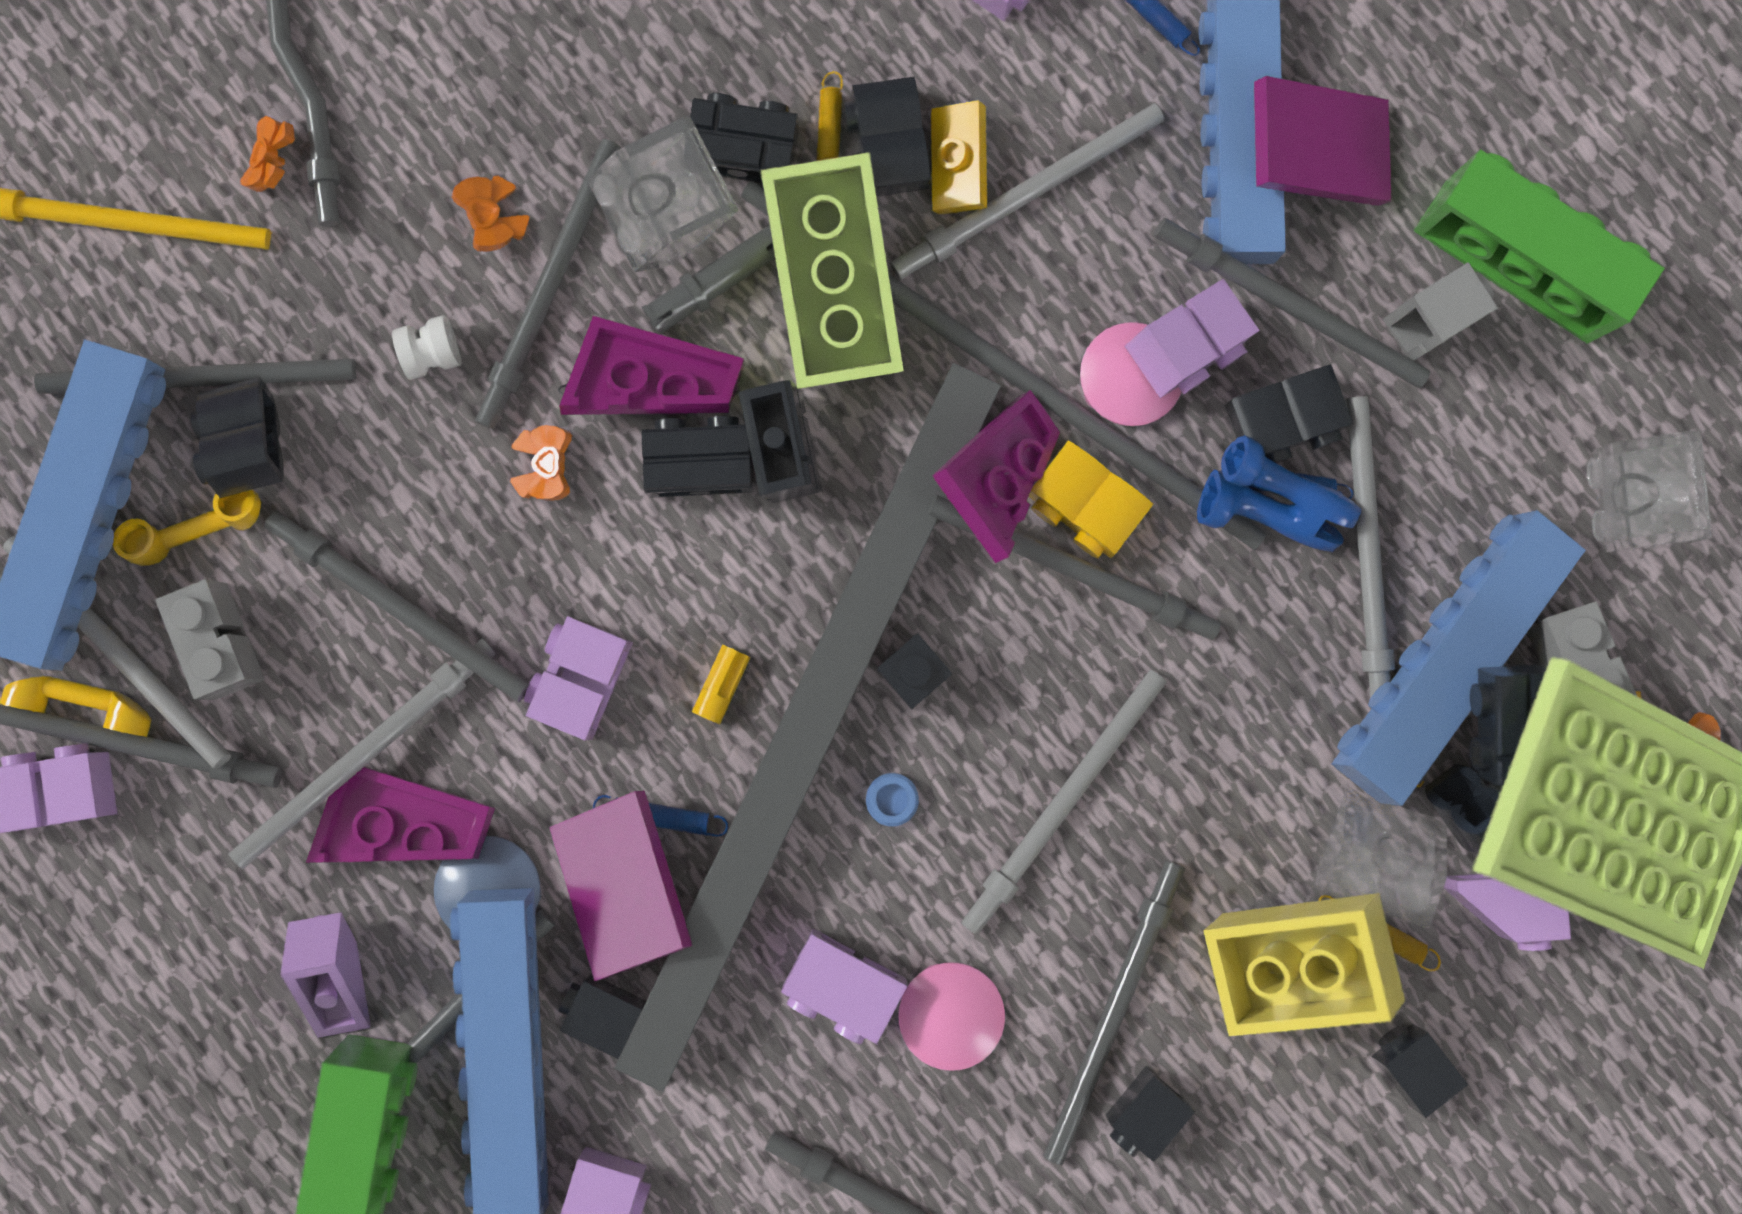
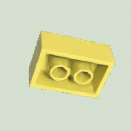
M1379 893L1223 913L1203 930L1229 1036L1386 1022L1393 1019L1405 1001Z

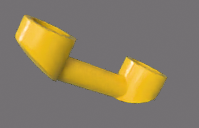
M255 490L219 498L215 493L213 498L214 510L161 530H157L142 519L127 520L115 530L113 548L120 557L136 565L147 566L159 563L173 547L229 526L241 531L249 529L256 522L260 514V497Z
M52 676L31 677L11 682L4 687L0 699V704L39 713H45L49 698L107 711L103 728L144 737L148 736L152 722L149 714L139 704L120 692Z

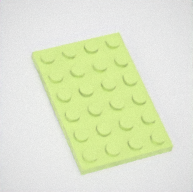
M1551 657L1488 830L1481 844L1473 871L1685 963L1704 969L1742 864V752L1569 660Z

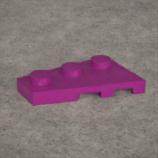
M593 316L559 404L561 415L729 413L744 369V358Z
M1031 390L1013 400L932 475L995 563L1010 556L1015 544L1011 538L1017 523L1025 520L1030 508L1027 499L1033 484L1042 478L1060 435L1059 429Z
M364 766L328 797L306 863L479 859L495 807Z

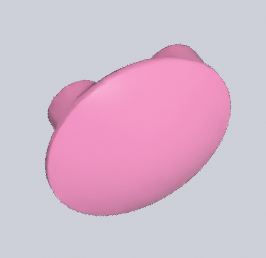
M1122 323L1104 330L1090 343L1082 359L1080 379L1086 402L1102 417L1119 425L1141 426L1158 421L1173 408L1181 395V390L1177 387L1160 398L1125 348V345L1140 333L1147 324Z
M962 963L934 964L919 973L907 986L899 1006V1027L906 1045L919 1060L937 1069L962 1070L980 1063L995 1049L1003 1033L1005 1009L1001 995L994 983L978 969Z

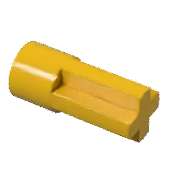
M722 644L691 712L714 723L721 724L751 657Z

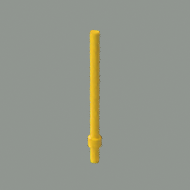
M0 188L1 220L21 222L26 217L269 250L272 232L271 229L28 197L22 190Z

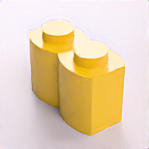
M1069 440L1045 470L1042 478L1032 487L1029 497L1035 501L1031 510L1037 516L1054 527L1060 521L1077 533L1073 539L1075 544L1097 559L1102 553L1112 558L1153 506V503L1137 489L1110 472L1098 460Z

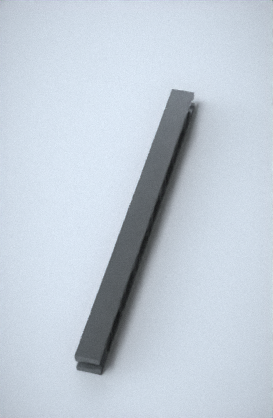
M952 364L685 920L693 946L668 955L614 1069L664 1092L938 520L928 515L929 506L935 495L948 499L932 475L980 432L1001 387L1000 384L960 365Z

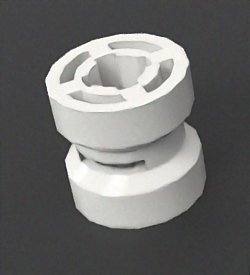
M445 315L429 319L426 325L418 330L410 325L392 330V339L397 358L404 374L409 380L425 376L430 367L435 368L439 366L447 370L461 366V356L455 334Z

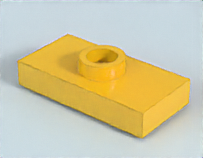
M976 100L932 108V211L937 214H950L987 208L986 105Z

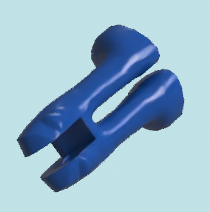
M1246 435L1238 437L1225 450L1221 461L1222 472L1216 469L1211 472L1203 488L1197 508V520L1205 526L1221 528L1234 515L1245 516L1272 528L1300 544L1327 552H1334L1344 542V538L1335 527L1325 522V520L1346 528H1353L1361 514V508L1352 499L1345 497L1341 491L1301 477L1271 461L1264 455L1263 446L1257 440ZM1248 485L1272 491L1292 501L1293 504H1283L1251 489Z

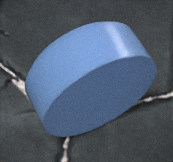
M886 773L877 777L870 784L866 793V806L870 815L878 823L885 826H899L908 822L916 813L919 804V796L915 785L906 776L898 773Z

